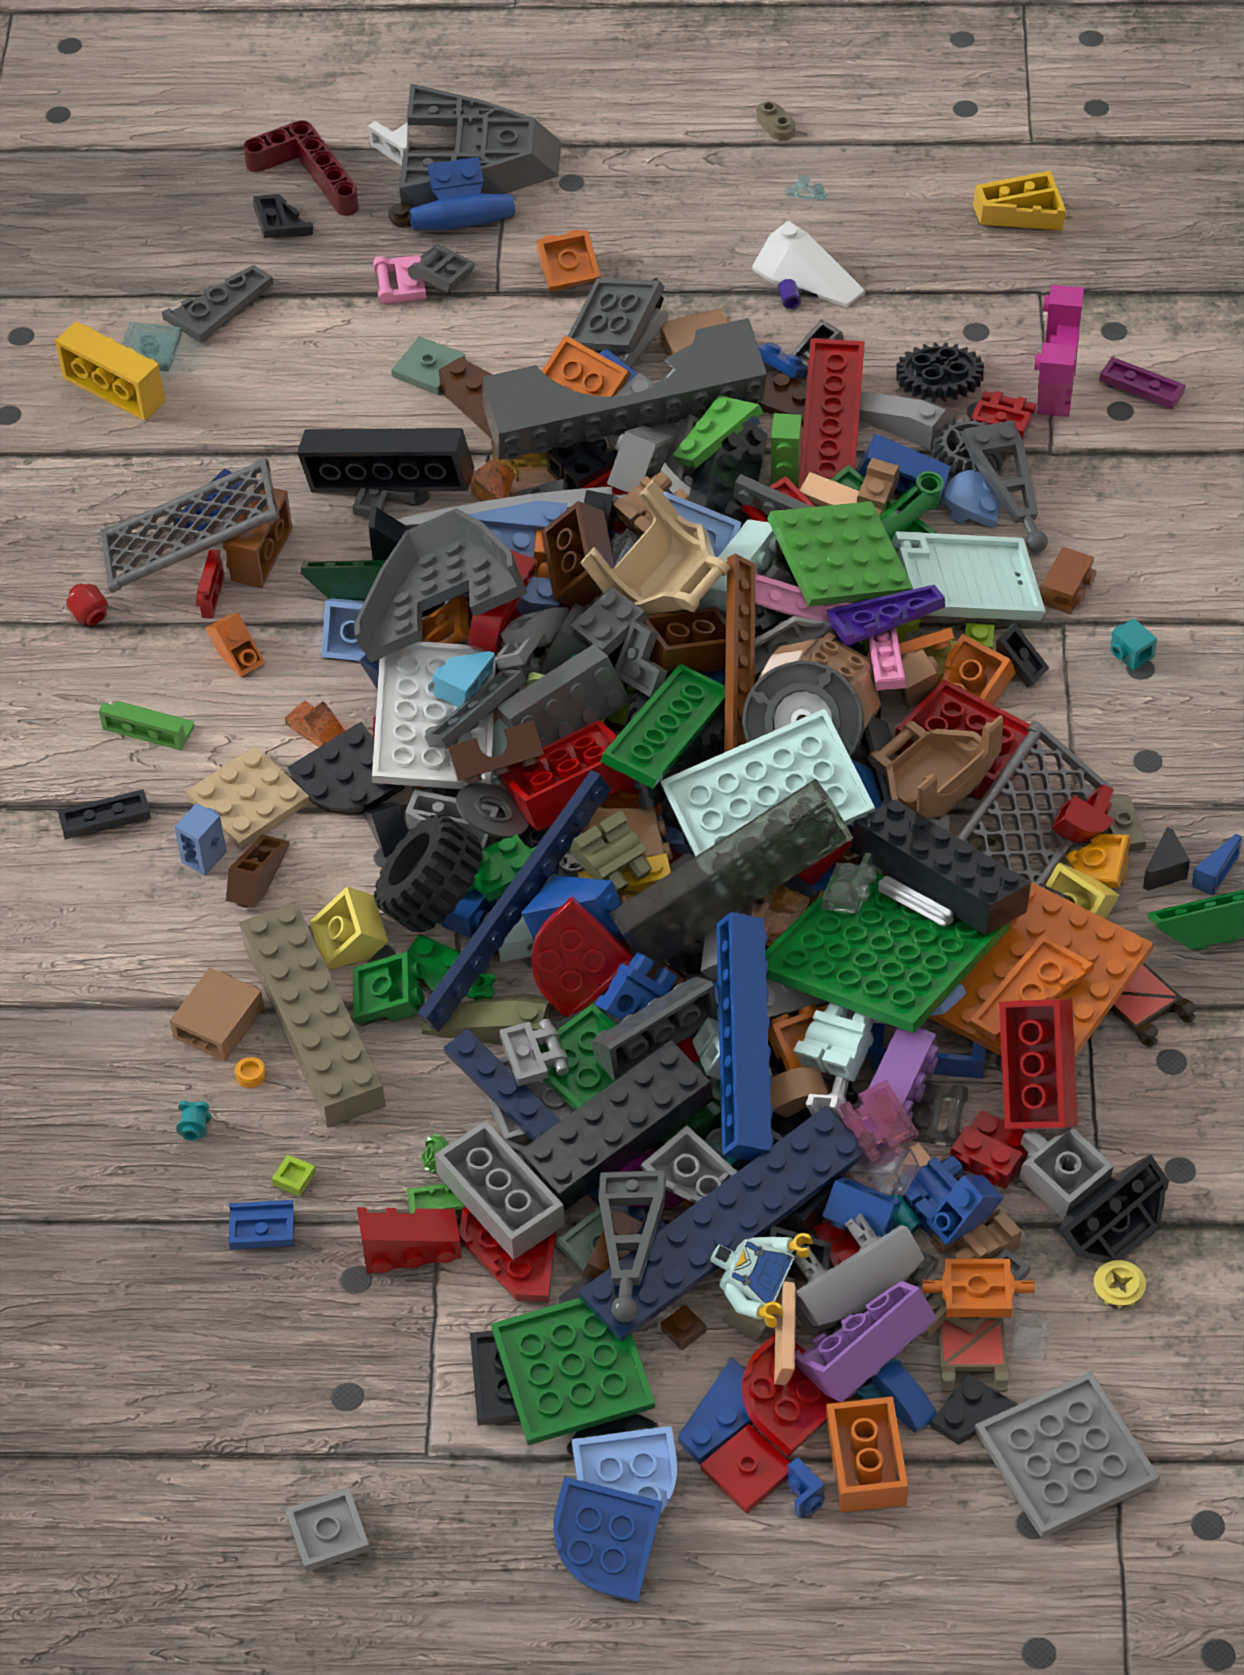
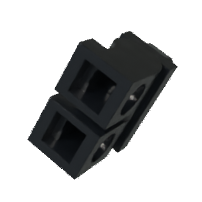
M603 437L594 442L583 441L574 443L567 448H552L547 451V471L556 480L564 479L567 483V490L581 489L613 468L618 451L613 449L605 453L607 443Z

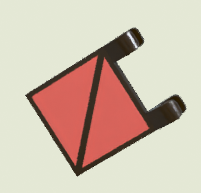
M1145 963L1142 964L1111 1007V1010L1136 1032L1146 1047H1152L1158 1042L1157 1038H1155L1158 1035V1030L1149 1023L1174 1008L1180 1019L1185 1023H1189L1196 1018L1193 1013L1196 1010L1195 1004L1188 999L1182 998Z

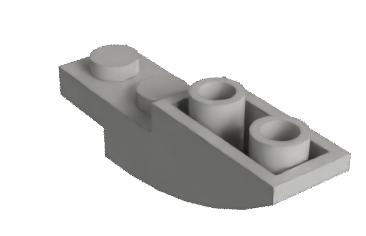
M565 607L550 608L527 613L513 620L501 633L505 645L495 658L499 669L521 667L527 662V658L536 647H544L550 644L554 635L561 628L570 613L569 609Z

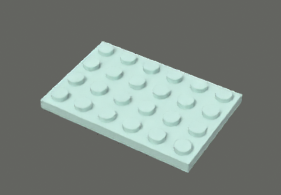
M822 709L660 781L709 886L851 824L856 819L866 817L868 813L876 812L875 806L826 709Z

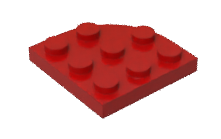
M571 896L540 927L532 947V971L535 982L543 996L562 1015L568 1017L587 1008L607 990L612 979L618 973L617 970L621 963L628 966L635 955Z
M773 1334L751 1356L742 1376L741 1394L746 1412L754 1425L789 1457L827 1422L826 1404L839 1403L840 1401L825 1395L796 1365L786 1386L774 1384L775 1334ZM795 1342V1352L800 1350L802 1354L806 1351ZM852 1396L850 1398L845 1399L843 1402L850 1401Z

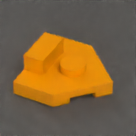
M1099 834L1090 840L1091 843L1079 851L1074 850L1065 856L1067 863L1073 869L1099 880L1109 888H1120L1121 884H1125L1130 863L1128 855L1131 843L1130 836Z

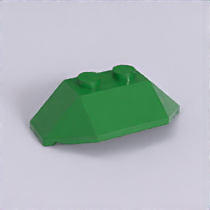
M1244 890L1147 913V916L1158 929L1189 949L1204 950L1209 948L1210 945L1220 942L1233 943L1238 941V938L1244 937Z

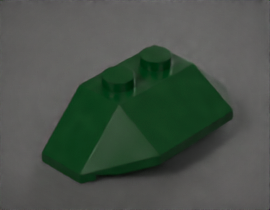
M386 560L303 561L301 574L328 599L365 600Z

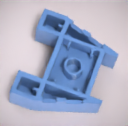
M534 501L468 515L483 522L510 550L534 558L536 530H543L567 510V503ZM533 577L526 588L528 593L521 597L515 609L524 615L559 607V602L554 600L551 579Z

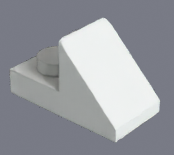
M377 121L368 125L370 145L402 166L403 153H409L408 123H405L394 132Z

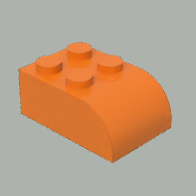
M893 1397L826 1404L829 1445L840 1513L907 1505L908 1481Z

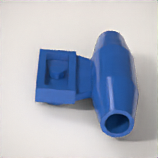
M479 157L428 164L431 190L438 200L409 209L412 230L445 231L489 224L515 215V204L512 194L480 193L484 181Z

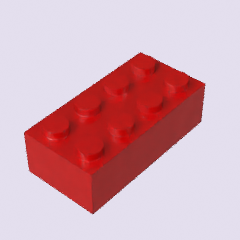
M1072 999L1000 1001L1005 1129L1066 1128L1078 1126Z

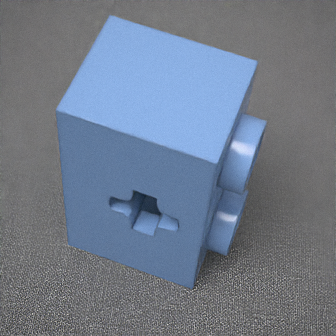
M196 803L175 826L181 862L201 874L206 875L227 852L221 817L214 809L205 808Z

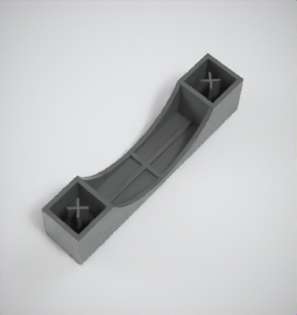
M746 318L696 329L691 349L681 365L660 383L637 393L612 397L583 394L558 384L534 365L482 377V404L498 459L514 460L525 454H540L556 447L567 448L574 443L583 441L594 442L601 437L610 435L620 436L625 434L626 431L643 425L652 428L663 423L674 424L681 419L687 418L689 414L696 418H701L719 395L758 404L764 400L767 373L750 320Z

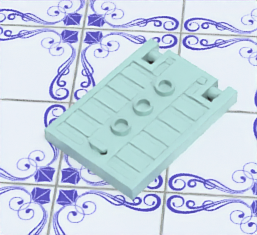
M895 532L892 544L894 548L899 549L897 555L913 589L935 584L945 597V608L925 616L1042 620L1046 611L1023 538Z

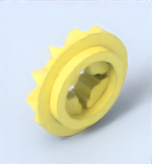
M1114 1260L1103 1264L1097 1270L1093 1285L1096 1290V1296H1100L1106 1305L1111 1303L1120 1309L1124 1305L1133 1307L1136 1301L1143 1298L1146 1289V1279L1143 1272L1136 1265L1123 1260ZM1114 1278L1121 1284L1126 1282L1125 1292L1121 1291L1119 1287L1113 1288Z

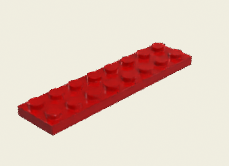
M811 338L798 483L799 490L809 472L830 480L847 465L854 470L856 468L865 341Z

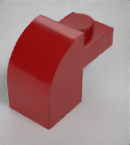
M1103 784L1089 795L1087 802L1074 795L1060 806L1051 830L1073 842L1084 843L1090 841L1106 830L1114 821L1113 818L1106 815L1112 806V802L1109 800L1113 789Z

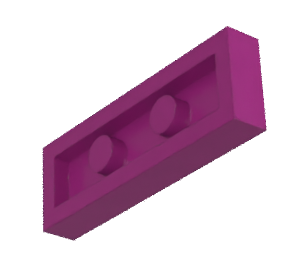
M1115 357L1110 358L1101 371L1099 378L1100 382L1170 409H1174L1185 393L1186 386Z

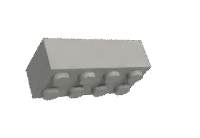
M487 1121L482 1122L435 1153L437 1175L513 1260L565 1226L563 1204Z

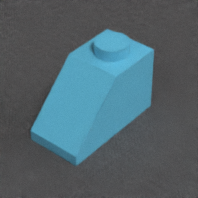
M487 651L449 658L443 667L439 666L433 675L432 682L435 683L434 696L460 707L479 691L492 674L495 653Z

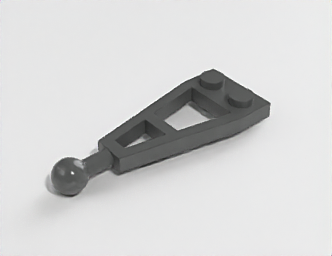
M1014 421L963 429L961 437L970 458L1014 523H1023L1027 532L1025 540L1027 548L1034 553L1042 552L1047 547L1048 538L1045 533L1037 529L1034 522L1038 515L1024 444ZM1013 450L1019 478L1001 480L985 455ZM1022 491L1025 509H1020L1010 492Z
M665 1170L600 1173V1210L614 1286H619V1297L612 1303L611 1311L614 1318L620 1322L633 1320L638 1312L637 1303L632 1298L633 1285L641 1284L665 1205ZM651 1205L643 1234L615 1235L610 1206ZM637 1250L632 1269L621 1270L618 1251Z

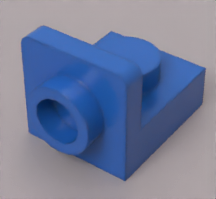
M797 1457L787 1465V1483L790 1489L799 1496L794 1501L795 1515L801 1519L807 1513H815L823 1505L825 1492L824 1483Z

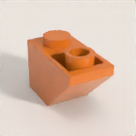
M239 613L229 614L205 627L218 654L239 677H243L265 664Z

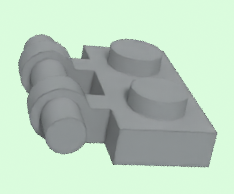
M550 1019L541 1020L539 1022L540 1029L536 1031L532 1030L530 1022L499 1030L502 1044L518 1086L548 1078L546 1067L549 1066L555 1067L559 1076L569 1072L567 1066L568 1057L565 1050L561 1049L559 1045V1033L557 1028L552 1026ZM538 1045H547L548 1052L541 1053Z

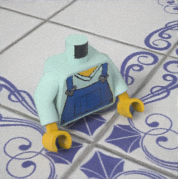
M800 1233L795 1236L794 1240L791 1237H755L745 1239L737 1246L735 1252L720 1244L717 1246L710 1262L725 1269L719 1286L725 1291V1295L737 1313L758 1320L764 1318L766 1325L771 1328L777 1325L776 1318L771 1315H784L781 1305L775 1302L794 1260L795 1256L792 1255V1252L796 1251L797 1255L801 1258H808L811 1254L808 1248H800V1246L803 1244H813L810 1235Z

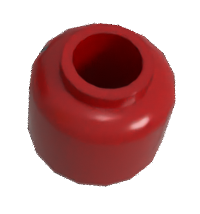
M80 583L70 589L66 606L79 624L93 626L106 617L108 602L96 585L90 583L83 585Z

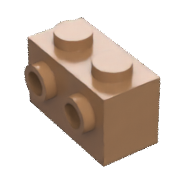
M923 649L918 652H908L901 657L906 688L896 690L908 709L921 703L940 682L937 673L940 670L933 656L927 657Z

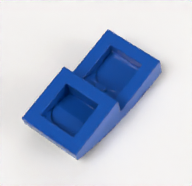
M896 1360L873 1376L871 1383L887 1397H893L896 1417L910 1430L917 1433L931 1424V1420L937 1414L935 1408L920 1385Z

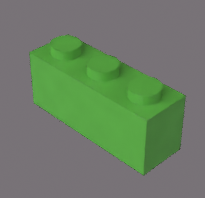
M774 413L771 435V485L787 477L798 488L801 457V415Z

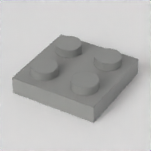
M350 1488L285 1508L305 1572L370 1551V1546Z

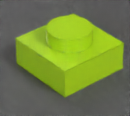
M966 623L965 635L993 650L995 625Z
M287 1154L272 1177V1183L278 1188L301 1197L316 1174L315 1166Z

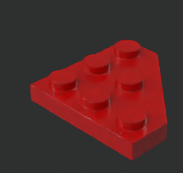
M463 1207L459 1230L460 1242L516 1301L549 1303L557 1231L513 1260L466 1207Z

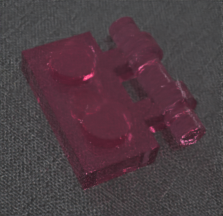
M887 1080L858 1094L859 1100L863 1105L862 1107L855 1110L850 1101L843 1103L839 1107L844 1116L843 1122L848 1129H852L858 1139L857 1145L861 1152L865 1151L871 1162L882 1156L877 1148L879 1143L884 1141L888 1149L892 1151L918 1137L917 1129ZM869 1117L877 1129L870 1134L862 1123L863 1120Z

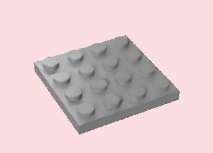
M1092 1372L1086 1373L975 1424L977 1436L1041 1539L1159 1484V1475Z

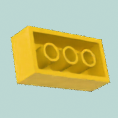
M77 321L55 340L61 372L65 380L144 421L165 403L160 367L155 360L137 353L134 349L127 348L116 342L113 338L106 337L96 332L93 328Z

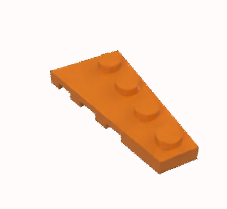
M1041 934L971 1017L970 1027L996 1042L1001 1038L1000 1001L1055 999L1094 970V964Z

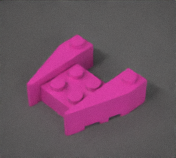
M1051 284L1050 296L1044 295L1043 312H1048L1046 340L1042 345L1041 354L1036 353L1034 370H1039L1037 414L1070 417L1082 315L1083 287Z

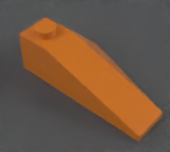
M962 634L946 657L942 680L945 679L975 696L994 704L1016 672L1011 659Z

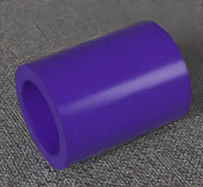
M793 279L781 281L778 289L783 306L787 309L798 307L801 303V298L796 282Z

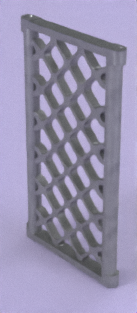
M263 457L256 460L254 464L113 527L109 526L100 530L108 590L114 593L121 590L123 586L267 522L271 523L280 519L269 460ZM262 472L263 478L256 479L257 474ZM243 481L238 489L230 490L232 485ZM250 485H257L251 492H245ZM265 488L266 494L260 495L259 493ZM218 492L212 501H205L207 496ZM225 496H232L226 503H220ZM246 498L241 505L233 506L238 499ZM253 501H260L254 508H248ZM193 503L187 512H181L182 507ZM268 504L269 509L261 512L265 505ZM207 507L200 515H194L199 508ZM213 510H220L216 516L208 517ZM228 512H234L229 519L223 520V517ZM168 514L167 518L162 523H156V520L158 518ZM249 514L248 519L236 524L241 515ZM181 518L175 526H169L174 519ZM195 521L190 528H183L187 522ZM203 523H209L203 531H197ZM143 525L136 535H130L133 529ZM216 526H223L221 531L210 534ZM149 530H156L152 536L144 537ZM170 532L165 539L158 540L162 533ZM183 534V537L178 542H172L177 535ZM118 536V539L112 544L111 539ZM191 537H198L197 542L185 546ZM127 540L131 541L127 545V547L123 549L119 548L123 544V542ZM139 543H145L140 550L132 551ZM152 546H158V548L153 553H147V551ZM173 548L170 554L160 558L165 549ZM114 554H120V555L117 557V559L114 561L113 555H114ZM127 557H133L128 564L122 565V562ZM147 559L145 565L134 568L140 560ZM121 570V575L116 577L115 571Z
M1033 721L1027 729L1028 734L958 831L956 837L968 843L967 840L970 835L979 837L983 848L982 853L989 857H1002L1004 866L1010 870L1012 869L1009 856H1019L1022 859L1024 871H1017L1016 873L1044 888L1057 864L1063 861L1075 842L1064 838L1053 830H1042L1039 826L1038 815L1049 816L1051 826H1053L1059 810L1054 808L1052 795H1062L1065 802L1070 799V795H1080L1082 800L1087 802L1089 795L1095 790L1087 789L1085 780L1096 789L1103 784L1112 789L1113 787L1047 731L1042 724ZM1038 739H1040L1044 744H1046L1052 751L1043 750L1041 743ZM1027 755L1038 758L1040 771L1028 769L1027 763L1024 760ZM1044 756H1054L1058 770H1048L1045 766ZM1062 759L1074 770H1066ZM1013 774L1023 777L1026 791H1016L1010 781ZM1048 775H1057L1060 778L1062 790H1052L1050 788ZM1066 775L1077 776L1080 790L1068 788ZM1030 776H1040L1042 778L1043 791L1032 789ZM999 795L1007 796L1010 799L1012 811L1000 810L996 801ZM1034 795H1043L1046 798L1048 810H1038L1036 808ZM1015 796H1026L1030 811H1020L1017 807ZM984 815L995 818L997 832L985 830L984 824L981 821ZM1001 816H1011L1014 819L1016 831H1005ZM1019 816H1030L1034 831H1024L1021 827ZM1042 835H1052L1054 837L1055 843L1058 846L1054 852L1044 848ZM996 836L999 838L1001 852L989 850L987 837ZM1005 836L1017 837L1020 851H1009ZM1023 836H1034L1038 851H1028L1025 847ZM1027 856H1038L1041 864L1044 866L1040 872L1032 871L1029 867Z

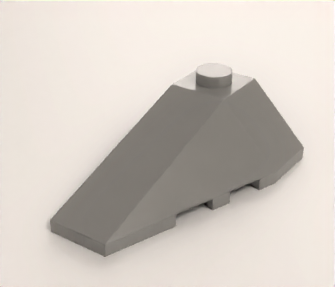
M688 1126L684 1127L641 1164V1168L644 1171L665 1170L666 1190L694 1203H697L737 1173L728 1162Z

